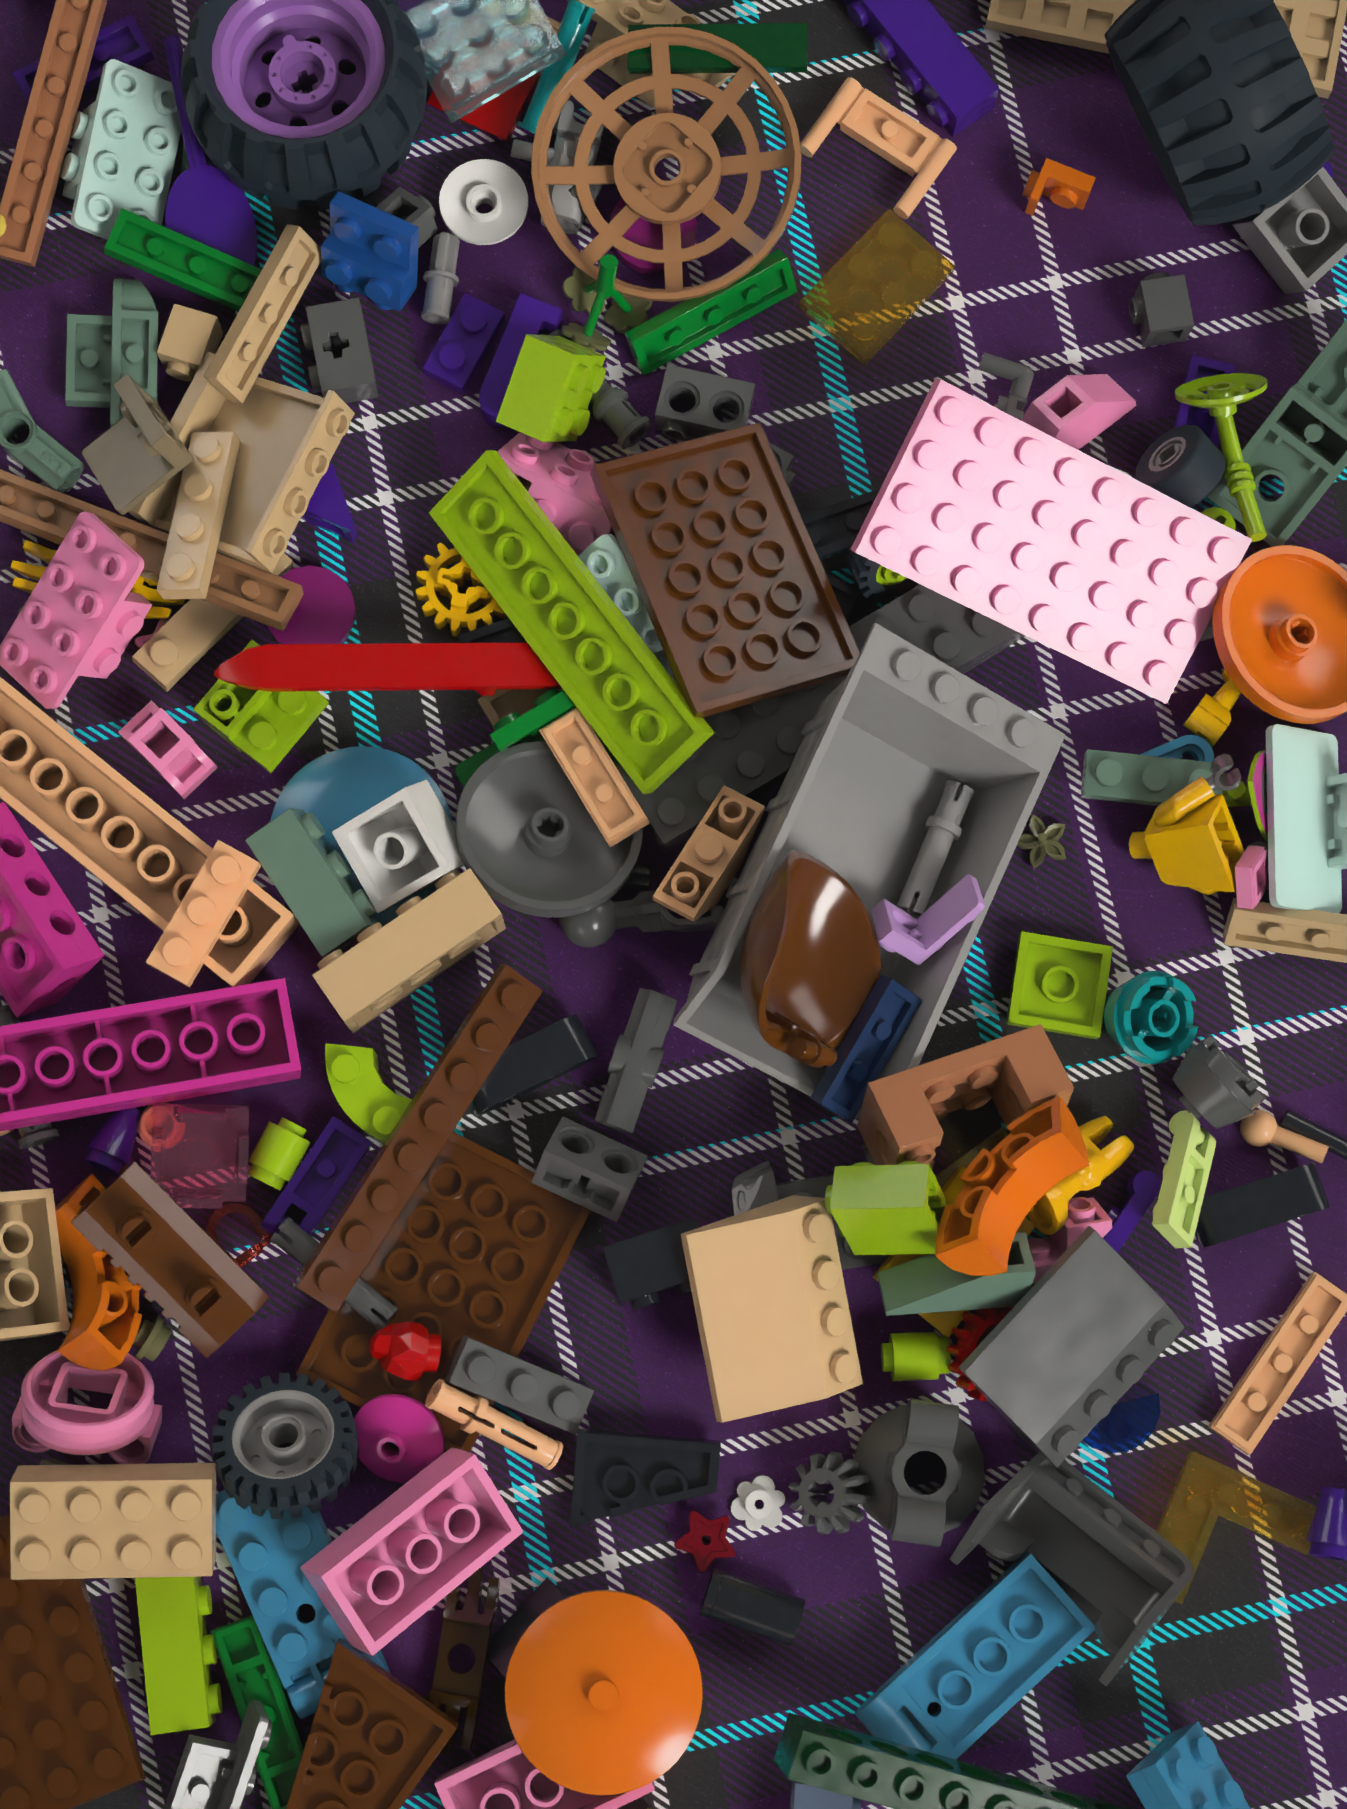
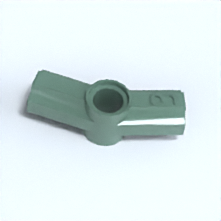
M7 369L0 370V445L11 460L21 463L51 489L61 493L70 491L79 481L80 475L85 468L84 463L36 425ZM22 430L30 431L27 440L23 443L11 444V438L15 433Z

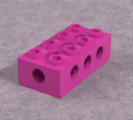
M2 802L0 803V993L15 1016L19 1018L58 1003L105 955L6 803Z

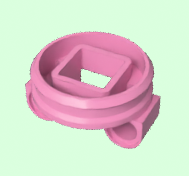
M56 1350L38 1361L26 1374L21 1386V1396L12 1416V1436L18 1446L30 1452L40 1453L49 1449L74 1455H96L108 1452L111 1458L119 1464H145L150 1458L162 1423V1405L154 1404V1382L149 1370L131 1354L128 1353L117 1367L101 1371L77 1365ZM68 1388L113 1394L108 1409L68 1404Z

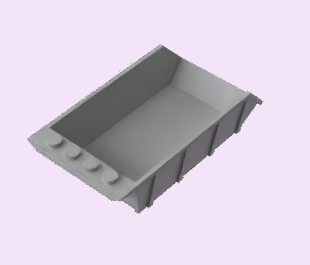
M877 623L873 624L857 661L851 667L847 678L818 705L812 720L805 723L801 732L804 738L777 796L769 801L765 811L769 812L737 883L731 885L725 897L729 898L701 961L694 964L689 975L693 979L687 1002L676 1015L673 1023L679 1029L809 1096L814 1092L828 1066L815 1068L802 1064L770 1046L755 1028L746 1010L741 988L740 963L744 936L753 910L772 874L792 850L806 853L820 860L850 884L863 902L876 931L871 909L883 899L895 906L899 901L928 830L925 828L928 817L934 816L946 781L960 782L954 801H957L964 785L974 790V795L971 797L959 825L962 833L957 841L952 842L926 910L967 874L977 879L985 908L972 922L966 924L940 950L934 952L921 965L915 964L896 951L894 953L888 952L879 944L882 964L880 975L893 979L923 1001L878 1079L919 1066L1066 734ZM913 897L909 909H907L906 913L910 914L913 909V906L916 901L915 897ZM840 1043L836 1048H834V1049L836 1050V1052H837L839 1046L841 1045V1043ZM860 1108L858 1114L856 1115L855 1120L859 1118L860 1112H861V1108Z

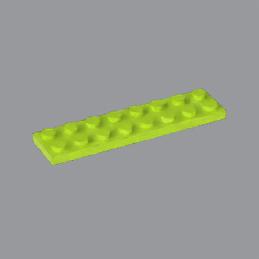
M486 450L432 508L429 514L643 794L653 793L715 732L704 718L694 717L677 683L498 452Z

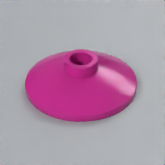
M384 1394L374 1397L360 1408L354 1418L358 1436V1458L365 1467L383 1479L407 1483L444 1452V1433L437 1417L423 1403L412 1397L401 1394ZM387 1442L395 1443L399 1450L392 1448Z

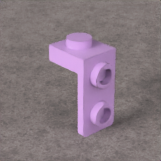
M967 874L917 919L885 899L872 908L871 913L879 944L888 952L894 953L896 951L915 964L921 965L934 952L940 950L966 924L972 922L983 911L985 903L977 879Z

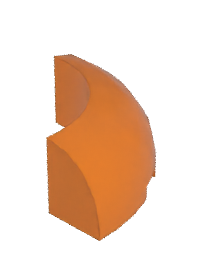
M1060 1096L1042 1103L1010 1123L1007 1128L1011 1133L1001 1140L990 1152L983 1148L961 1175L960 1179L964 1185L954 1204L945 1205L938 1227L935 1256L952 1270L973 1276H992L1006 1273L1013 1239L1031 1208L1057 1183L1078 1170L1089 1166L1087 1149L1081 1131L1072 1113Z
M91 1174L55 1207L60 1253L67 1266L73 1290V1314L69 1327L70 1330L57 1351L71 1362L84 1368L105 1371L122 1363L137 1336L142 1319V1314H138L139 1290L142 1287L138 1283L133 1286L127 1280L129 1274L121 1266L116 1269L110 1263L112 1257L104 1249L99 1252L71 1224L73 1217L86 1202L91 1204L101 1194L103 1185Z

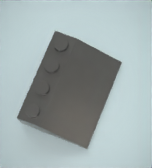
M1088 1226L958 1368L1021 1439L1055 1467H1058L1068 1455L1077 1449L1079 1443L1097 1423L1108 1415L1111 1408L1127 1390L1139 1381L1147 1368L1174 1342L1177 1335L1185 1327L1166 1302L1096 1230Z

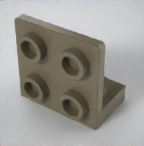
M128 374L113 385L123 400L118 407L125 417L82 451L83 457L115 510L121 515L126 514L193 461L156 400Z

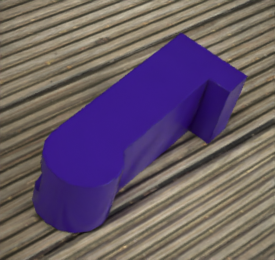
M520 293L480 390L481 415L487 424L497 428L507 427L496 422L525 336L526 334L549 335L551 332L561 329L563 325L561 308Z

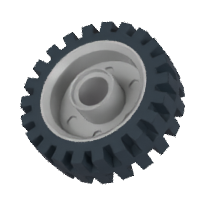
M279 1373V1383L272 1384L270 1375L260 1378V1389L256 1390L251 1383L247 1384L242 1388L243 1398L241 1399L234 1394L227 1401L228 1411L221 1409L217 1416L218 1426L214 1425L212 1432V1449L216 1469L229 1497L234 1496L237 1505L244 1510L250 1505L252 1513L263 1517L266 1510H269L272 1519H282L284 1510L290 1511L292 1519L303 1517L302 1507L308 1506L311 1513L322 1509L321 1499L325 1498L331 1503L338 1497L337 1487L345 1490L350 1483V1473H355L357 1456H359L355 1421L347 1401H343L341 1393L334 1387L329 1390L327 1382L317 1378L313 1385L309 1375L300 1373L296 1382H292L290 1373ZM284 1443H294L286 1448H278Z

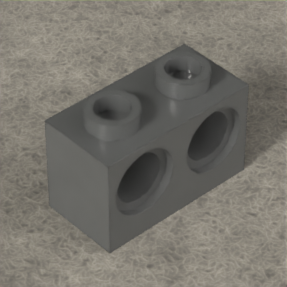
M667 364L655 413V430L662 431V434L667 438L685 441L688 437L697 439L747 426L754 399L755 383ZM684 399L689 401L693 408L688 412L679 413L674 411L670 405L676 400ZM721 409H729L737 415V418L732 422L724 423L717 420L714 414Z
M562 1117L544 1149L531 1183L618 1222L648 1156Z

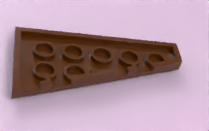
M339 1638L286 1809H400L458 1727V1722Z

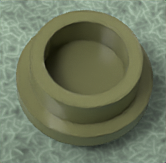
M157 1315L152 1322L147 1319L142 1321L132 1344L137 1347L133 1355L135 1358L141 1360L145 1357L153 1362L158 1357L172 1332V1328L164 1324L165 1318Z

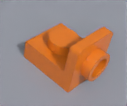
M1046 158L1041 172L1038 173L1032 170L1025 185L1022 196L1029 198L1025 213L1034 215L1042 194L1050 197L1051 201L1060 207L1068 209L1076 207L1083 210L1096 177Z

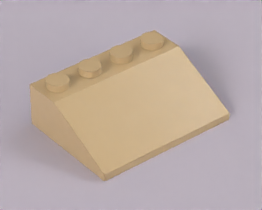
M792 1195L681 1234L716 1422H728L826 1399L863 1384L832 1214H828L826 1210L825 1198Z

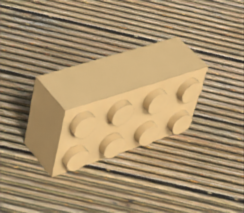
M470 868L463 873H460L458 869L449 872L435 883L437 890L425 899L421 900L419 896L411 898L396 910L397 918L385 926H382L380 922L373 924L357 936L356 939L359 943L345 953L338 949L324 957L317 964L320 970L312 976L352 1033L506 929L502 913Z
M216 1463L18 1466L10 1481L11 1580L212 1576L216 1561Z

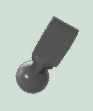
M732 880L724 894H727L729 887L736 884L737 881ZM654 890L639 892L633 900L613 902L610 898L605 903L587 912L559 917V925L562 933L571 943L583 948H593L607 942L613 936L615 930L621 928L637 927L643 933L669 930L674 932H691L715 929L724 909L720 905H715L707 911V917H700L695 922L687 918L677 919L668 912L666 907L653 901V895L656 892Z

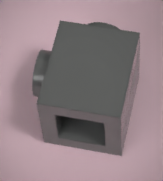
M1167 272L1151 274L1140 281L1134 296L1129 299L1130 320L1133 325L1138 324L1142 347L1187 340L1194 327L1185 274L1170 276Z

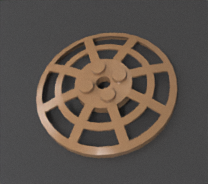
M653 27L631 31L604 42L584 55L564 74L550 94L538 120L532 145L531 174L535 199L544 224L559 249L577 269L592 280L597 281L599 268L595 264L612 247H615L620 252L638 260L664 264L665 289L646 288L629 284L616 278L615 287L619 293L647 301L676 302L702 297L728 287L747 275L770 253L783 235L795 208L801 183L802 155L798 128L789 103L775 79L755 58L737 45L708 32L686 27ZM669 46H686L708 51L728 60L738 67L739 70L723 91L699 78L682 74H671ZM651 47L653 75L642 77L623 85L604 100L584 82L592 72L612 59L637 49ZM753 82L765 93L777 113L785 135L786 149L760 152L759 143L753 127L743 110L737 105V102ZM672 89L695 93L709 99L713 104L697 122L685 115L673 112ZM654 91L655 115L648 116L631 126L615 111L620 105L631 98ZM572 95L591 113L578 140L574 166H547V154L553 128L563 106ZM727 115L741 134L746 148L745 155L720 157L717 145L711 135ZM604 125L620 140L615 153L614 164L588 166L593 141L600 127ZM673 158L680 164L678 176L670 181L658 178L655 174V167L660 160ZM788 168L787 186L781 209L771 230L762 239L744 224L757 199L761 172ZM748 173L742 200L736 212L731 214L714 199L719 189L721 176ZM616 184L619 194L626 205L609 224L603 219L595 206L589 185ZM548 185L576 186L577 196L583 212L592 227L599 233L581 252L571 243L558 222L550 200ZM703 213L720 228L716 234L705 241L681 249L680 223L687 222ZM640 217L651 223L660 224L663 231V250L640 246L625 239L623 235ZM730 238L734 239L751 253L741 264L722 276L696 286L683 288L682 262L692 261L708 255L724 245Z

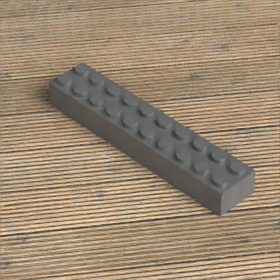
M921 584L849 627L860 652L873 624L877 623L962 674L1026 637V635ZM848 675L703 717L715 733L653 793L643 794L624 768L618 764L616 768L648 818L650 824L646 825L662 853L665 854L690 839L723 785L755 800L783 783L804 738L801 732L805 723L812 720L818 705Z

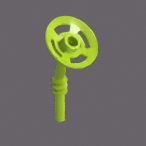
M1231 373L1203 377L1184 383L1175 390V398L1177 401L1190 406L1209 408V415L1215 418L1222 452L1225 457L1226 469L1223 474L1229 488V494L1237 500L1248 538L1252 539L1251 542L1260 541L1267 536L1254 496L1256 483L1253 481L1254 477L1251 473L1250 464L1243 460L1233 414L1237 412V404L1251 400L1267 389V379L1256 374Z

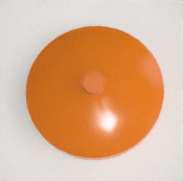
M1292 545L1273 546L1252 554L1242 561L1226 580L1217 594L1213 607L1212 625L1214 641L1219 658L1228 676L1242 694L1253 704L1279 719L1300 724H1315L1347 712V571L1325 555L1304 547Z
M594 1590L569 1596L550 1606L529 1625L521 1636L510 1659L506 1675V1713L510 1728L521 1751L547 1778L570 1790L585 1794L614 1795L626 1793L641 1788L662 1776L679 1760L687 1749L697 1728L701 1713V1672L696 1654L686 1634L673 1618L660 1607L637 1595L622 1591Z

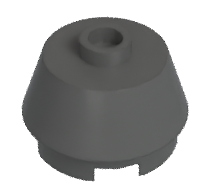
M1209 1034L1198 1045L1191 1044L1172 1079L1183 1093L1179 1101L1187 1111L1192 1113L1197 1119L1203 1116L1211 1125L1219 1129L1255 1115L1254 1109L1267 1097L1256 1089L1259 1087L1243 1066L1228 1053H1223L1218 1048L1221 1046L1219 1041Z

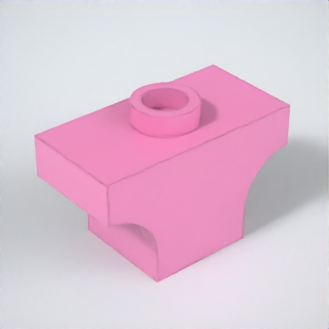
M152 700L118 731L128 744L183 799L190 795L217 769L215 763L199 748L195 741Z

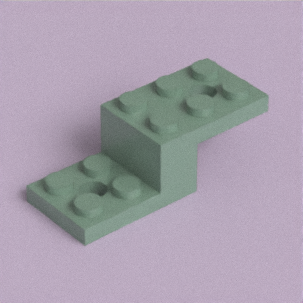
M1347 319L1301 379L1289 389L1241 451L1244 462L1250 464L1251 473L1254 477L1253 481L1256 483L1254 496L1267 536L1262 540L1272 547L1281 546L1286 543L1347 466ZM1272 474L1278 476L1283 481L1284 492L1280 498L1267 499L1261 494L1259 482L1263 476ZM1223 475L1220 482L1207 498L1228 511L1232 517L1244 525L1237 500L1230 496L1229 488Z

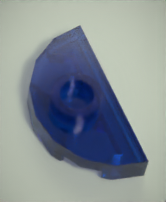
M1159 1393L1115 1404L1108 1415L1101 1419L1082 1441L1089 1447L1105 1453L1128 1452L1144 1444L1154 1432L1161 1412Z

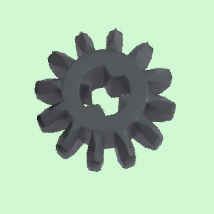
M830 1452L827 1457L823 1454L815 1453L810 1456V1466L800 1464L795 1468L802 1481L791 1482L788 1485L791 1491L799 1492V1499L794 1500L789 1507L794 1511L804 1510L800 1522L802 1525L812 1527L816 1524L817 1532L825 1535L830 1534L833 1529L837 1533L848 1532L849 1520L861 1522L864 1519L858 1504H869L872 1499L867 1494H861L860 1488L866 1486L870 1479L865 1475L855 1476L859 1466L856 1460L848 1459L844 1462L843 1455L840 1452ZM827 1485H833L834 1490L829 1491V1493H826L825 1490ZM830 1493L834 1494L832 1502L826 1500V1496H829Z

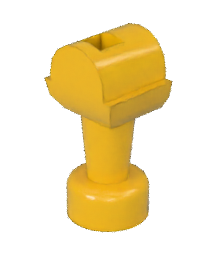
M1225 669L1222 672V678L1225 681L1223 686L1213 697L1206 693L1183 724L1192 733L1205 739L1212 747L1231 722L1230 711L1240 694H1242Z

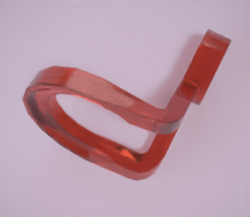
M228 1203L218 1208L210 1217L207 1225V1235L240 1268L264 1252L263 1248L271 1243L270 1239L273 1236L260 1228L264 1219L251 1206L242 1203ZM230 1212H239L246 1215L251 1220L261 1239L260 1242L235 1259L219 1243L216 1236V1227L219 1220Z

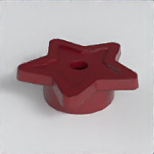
M695 1510L689 1512V1531L675 1541L674 1546L676 1549L693 1554L700 1573H704L715 1558L734 1557L736 1555V1551L726 1538L730 1517L724 1515L708 1520ZM705 1535L711 1538V1542L708 1545L702 1543V1538Z

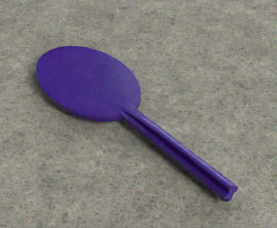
M171 35L169 38H164L163 43L189 168L178 176L169 192L165 212L166 228L255 266L258 239L251 206L242 189L236 186L224 171L206 163L204 150L191 127L183 99L181 82L183 47L181 37Z

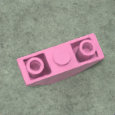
M1108 374L1067 375L1031 402L1022 421L1079 450L1136 407V401Z

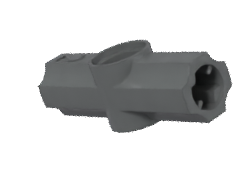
M639 989L624 1035L620 1034L609 1065L608 1074H610L606 1089L603 1091L596 1112L595 1122L633 1134L648 1087L652 1088L665 1051V1048H662L676 1011L677 1000L653 990Z

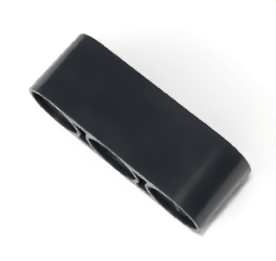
M578 1015L568 1016L507 1046L470 1104L475 1115L480 1116L495 1110L597 1058L598 1055Z
M1315 1163L1300 1166L1203 1198L1196 1227L1201 1248L1329 1208L1330 1205Z

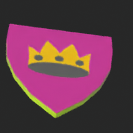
M1263 750L1255 754L1247 780L1248 786L1240 781L1237 788L1230 791L1223 790V796L1227 807L1252 806L1260 833L1268 843L1266 751Z

